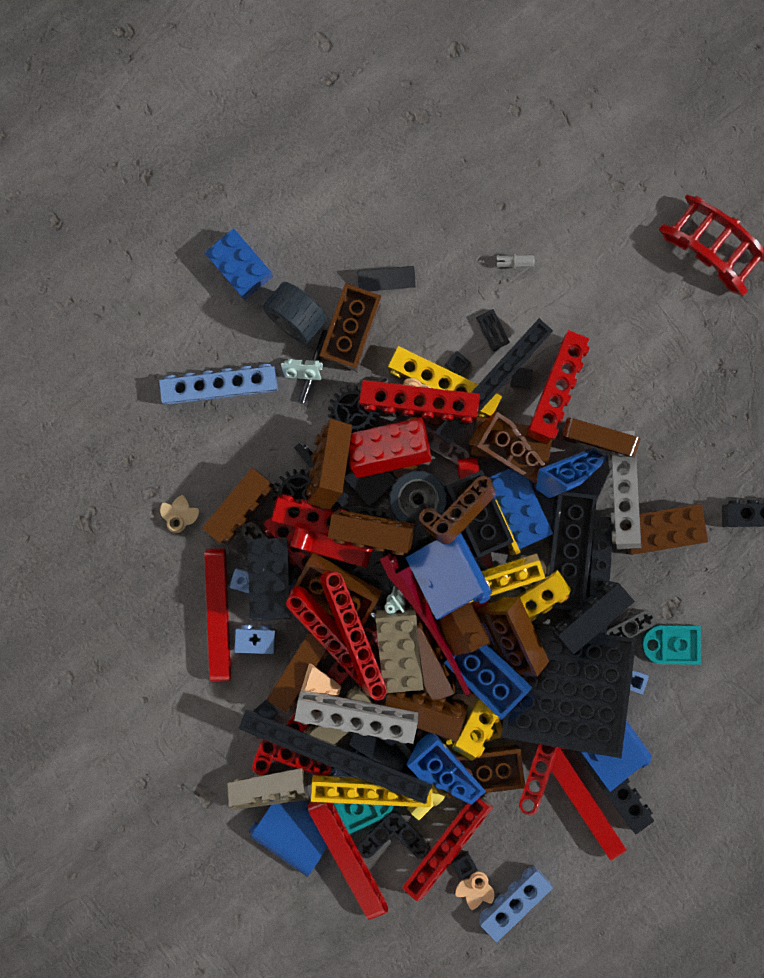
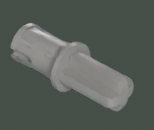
M516 253L510 256L497 255V261H505L497 262V268L514 267L516 269V267H533L535 264L533 255H516Z

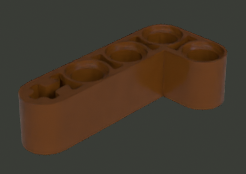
M570 417L566 418L561 434V439L576 444L579 442L635 458L641 438Z
M487 476L478 477L442 516L431 508L421 511L419 520L426 532L440 543H451L494 498L495 489L491 479Z

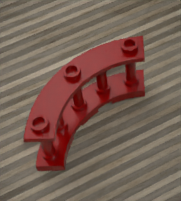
M686 195L685 199L689 204V208L675 225L668 226L663 224L659 228L660 233L666 242L685 251L689 248L697 254L695 258L707 267L712 265L718 271L716 276L723 282L728 291L744 296L748 291L744 285V280L759 261L764 262V247L740 225L741 223L738 219L729 217L721 210L706 203L699 196ZM695 211L706 215L693 234L688 236L680 231ZM715 220L725 229L710 247H705L698 239L711 222ZM732 233L741 241V244L727 261H723L716 255V251ZM747 248L753 257L737 276L732 270L733 265Z

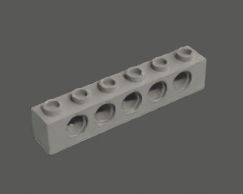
M623 431V433L635 436V431ZM612 452V457H608L609 469H613V475H609L610 487H614V494H610L611 506L614 505L615 512L611 513V522L615 524L616 531H612V542L616 543L617 549L641 548L636 456L635 458L619 456L617 453ZM622 468H626L628 470L626 474L618 473V471ZM624 486L629 488V491L626 493L619 491ZM623 505L630 506V509L626 512H623L620 510V507ZM623 524H630L631 528L624 531L621 529V526Z
M301 690L294 721L301 722L302 724L319 725L323 728L339 729L343 732H355L363 736L370 735L380 739H391L401 743L413 744L418 724V712Z

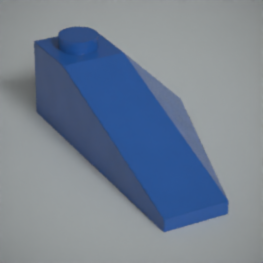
M592 448L543 467L538 472L536 489L551 498L577 487L608 459V456L596 448Z
M429 732L417 742L407 766L419 779L432 783L436 788L443 789L469 804H473L486 792L436 734Z

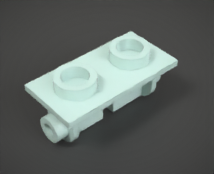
M288 359L281 363L285 378L321 380L319 370H322L323 364L319 363L318 360H306L304 365L303 360Z
M394 586L393 592L387 597L385 611L393 614L400 609L403 613L405 611L406 598Z

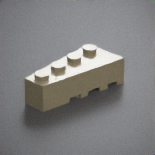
M302 768L271 775L254 776L245 780L244 778L234 779L233 782L227 783L229 807L232 810L309 800L307 775Z

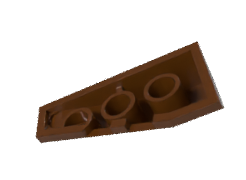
M498 412L493 413L478 426L468 443L537 484L539 469L546 467L538 454L526 442L525 437L516 429L515 424Z

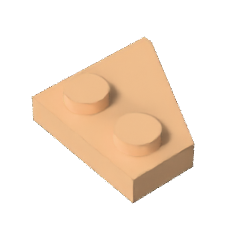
M309 664L301 690L338 697L341 686L314 665Z

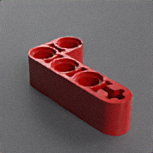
M295 527L290 545L365 568L368 567L372 553L371 548L365 546L356 547L347 541L344 544L335 543L328 536Z
M264 739L259 745L252 765L253 771L257 775H265L269 771L273 760L298 769L302 768L304 771L318 776H327L332 768L326 764L324 770L320 769L322 762L317 760L314 767H312L314 761L312 758H310L309 763H302L300 761L302 754L290 750L292 755L285 757L282 754V750L287 748L272 743L274 747L272 750H266L264 743L269 741ZM263 760L266 762L267 767L261 769L258 767L257 762Z

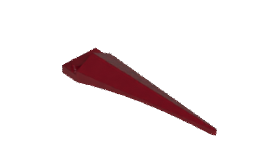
M390 553L380 558V561L389 579L413 606L432 633L452 667L465 695L471 694L411 568L407 567L398 571L397 568L400 565L396 557H392Z

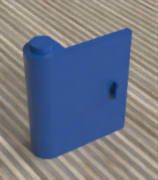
M461 533L449 544H443L436 540L406 557L437 620L472 600L484 603L490 599L492 591Z
M627 720L622 759L581 752L609 792L639 768L649 765L652 758L651 753Z
M304 800L271 805L259 823L254 822L249 830L251 839L306 877L310 875L328 847L310 816L308 803Z

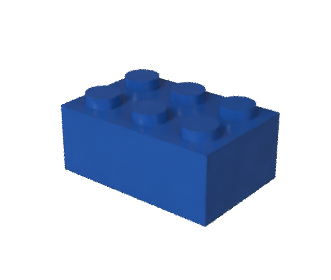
M234 228L205 252L208 259L244 301L273 277L269 268Z

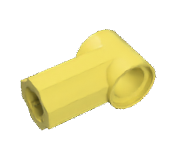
M432 784L431 807L408 806L407 809L415 818L420 820L433 806H437L445 798L446 793Z

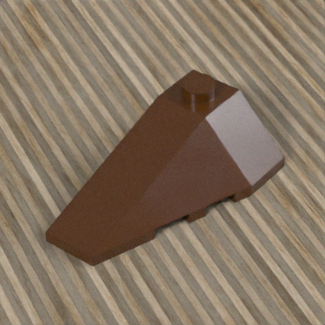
M470 602L441 618L443 636L453 656L472 652L490 643L489 636Z
M420 619L417 624V636L424 680L423 688L426 695H430L432 701H436L455 693L456 675L444 664L447 660L446 656L442 655L438 643L434 644L432 633L423 620Z

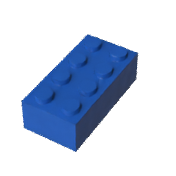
M510 468L490 477L495 489L494 498L499 504L519 549L553 534L527 478Z
M488 644L472 652L453 656L467 686L501 720L532 688ZM446 660L444 664L454 673L448 660Z

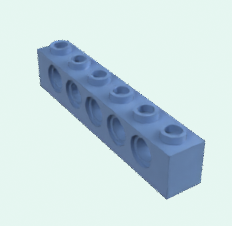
M271 364L259 365V368L252 369V366L240 367L238 371H233L232 368L222 369L221 373L204 371L202 375L196 376L195 373L183 374V377L180 378L170 375L165 376L163 380H159L161 401L165 405L278 391L276 369ZM255 375L262 376V380L258 384L252 382V378ZM236 377L243 379L240 386H234L233 384ZM222 379L224 381L223 386L219 389L215 388L216 380ZM201 381L204 382L203 390L197 391L196 384ZM185 384V391L178 393V385Z

